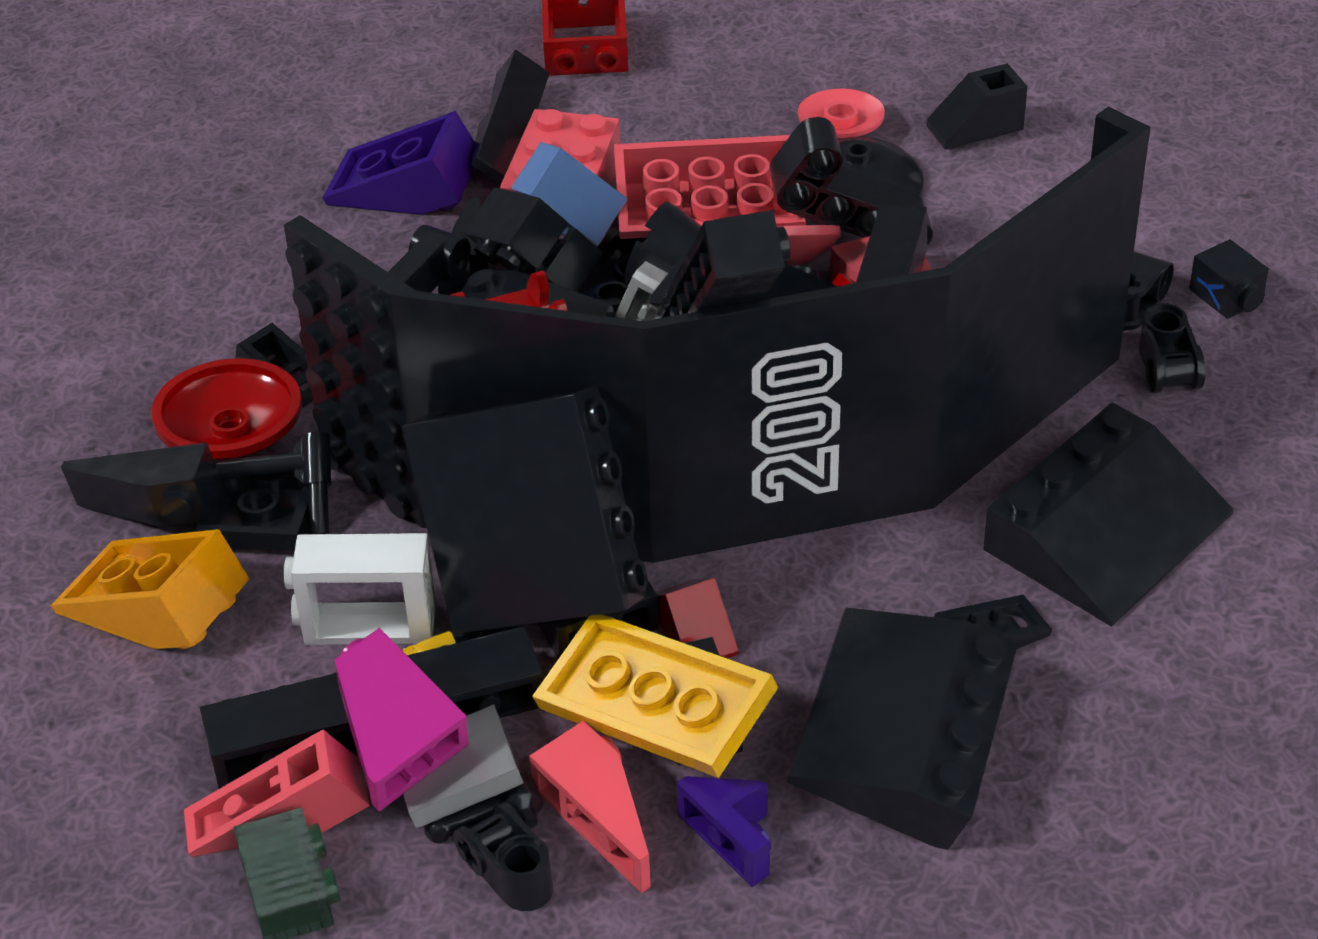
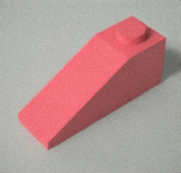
M582 721L530 755L532 778L542 798L634 887L643 893L651 887L649 852L623 768L621 753L611 738L606 735L600 736L586 722Z
M324 729L185 808L184 818L188 854L194 857L325 832L370 806L368 789L359 758Z

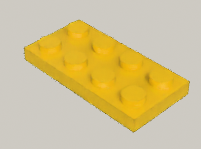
M598 614L587 618L532 697L538 707L544 711L577 724L584 721L595 731L719 779L777 691L778 686L772 674L609 616Z

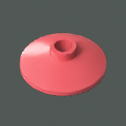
M845 88L816 92L805 98L798 108L800 123L812 117L826 118L834 125L837 138L858 137L868 134L882 124L885 115L884 106L876 97L863 91Z

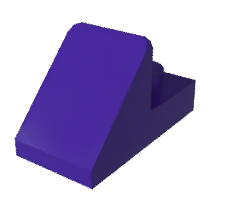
M685 776L677 781L678 816L751 887L770 875L771 842L765 830L757 823L767 816L768 785L758 780Z

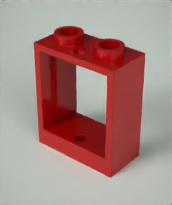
M542 0L545 70L550 72L549 76L629 72L624 0H588L584 4L580 3L579 0ZM615 25L616 35L554 37V29ZM583 45H589V46H590V47H586V48H581V46H583Z

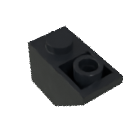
M1008 63L968 73L927 118V127L945 150L1023 130L1028 86Z

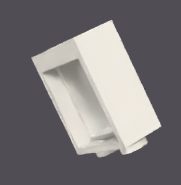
M427 533L297 535L294 557L285 558L284 582L286 589H294L295 594H293L291 601L293 626H301L304 645L349 644L356 639H364L378 628L395 644H417L422 640L433 637L436 598ZM402 582L405 602L318 603L315 583Z

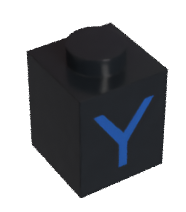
M1229 239L1194 256L1189 290L1228 319L1243 311L1252 312L1263 302L1269 268Z

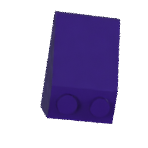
M453 111L347 150L322 198L327 205L421 215L437 209L441 211L449 210L462 200L463 192L469 179L473 176L474 167L470 164L475 141L457 112Z

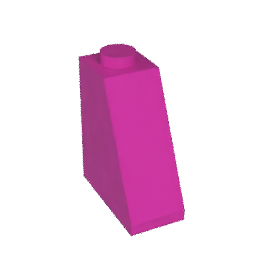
M380 628L364 639L359 638L349 643L343 649L340 656L335 659L339 690L371 803L380 812L469 745L467 718L444 692Z

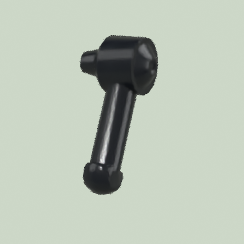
M520 772L523 784L424 825V834L434 843L446 842L448 837L452 836L453 832L459 827L465 826L469 829L494 814V807L503 801L508 802L514 807L523 822L532 829L538 824L537 814L543 807V798L532 776L528 773Z

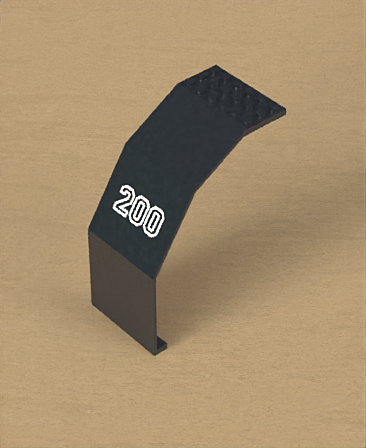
M1109 106L1105 108L1095 118L1091 160L944 268L646 321L416 291L299 215L284 224L287 242L285 254L292 272L294 284L292 296L299 313L301 325L299 337L305 349L308 367L306 378L311 386L314 403L312 414L317 423L318 432L330 434L331 469L338 470L340 468L352 477L356 486L363 493L370 494L373 492L383 499L389 510L396 517L401 519L407 517L421 528H427L402 425L430 414L446 412V415L575 392L586 386L597 384L600 398L605 401L609 410L610 422L608 432L613 452L618 455L621 461V487L626 506L631 509L634 516L635 532L633 537L638 558L643 562L655 563L934 509L1119 360L1151 127Z

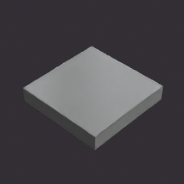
M494 705L467 715L469 745L403 794L415 828H420L523 784L502 722Z

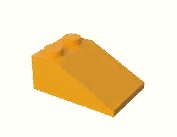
M219 529L113 540L50 606L58 615L152 649H188L204 639L209 625L220 613L226 611L235 603L236 594L250 578Z

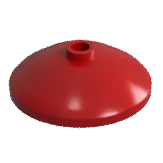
M222 359L192 367L168 381L153 401L151 417L157 436L168 447L207 443L214 460L241 458L259 453L281 440L298 421L302 410V399L296 380L284 369L255 359Z

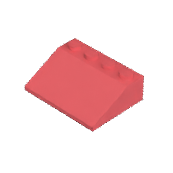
M790 135L614 144L616 190L628 198L618 213L620 239L646 238L651 229L645 227L647 221L657 208L665 202L679 206L701 226L704 221L769 210L774 212L776 226L806 225L804 217L786 212L779 207L770 175V163Z

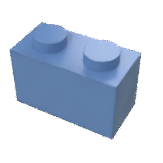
M540 142L511 187L517 193L541 198L569 222L561 236L564 237L570 227H572L596 245H599L628 199L562 148Z

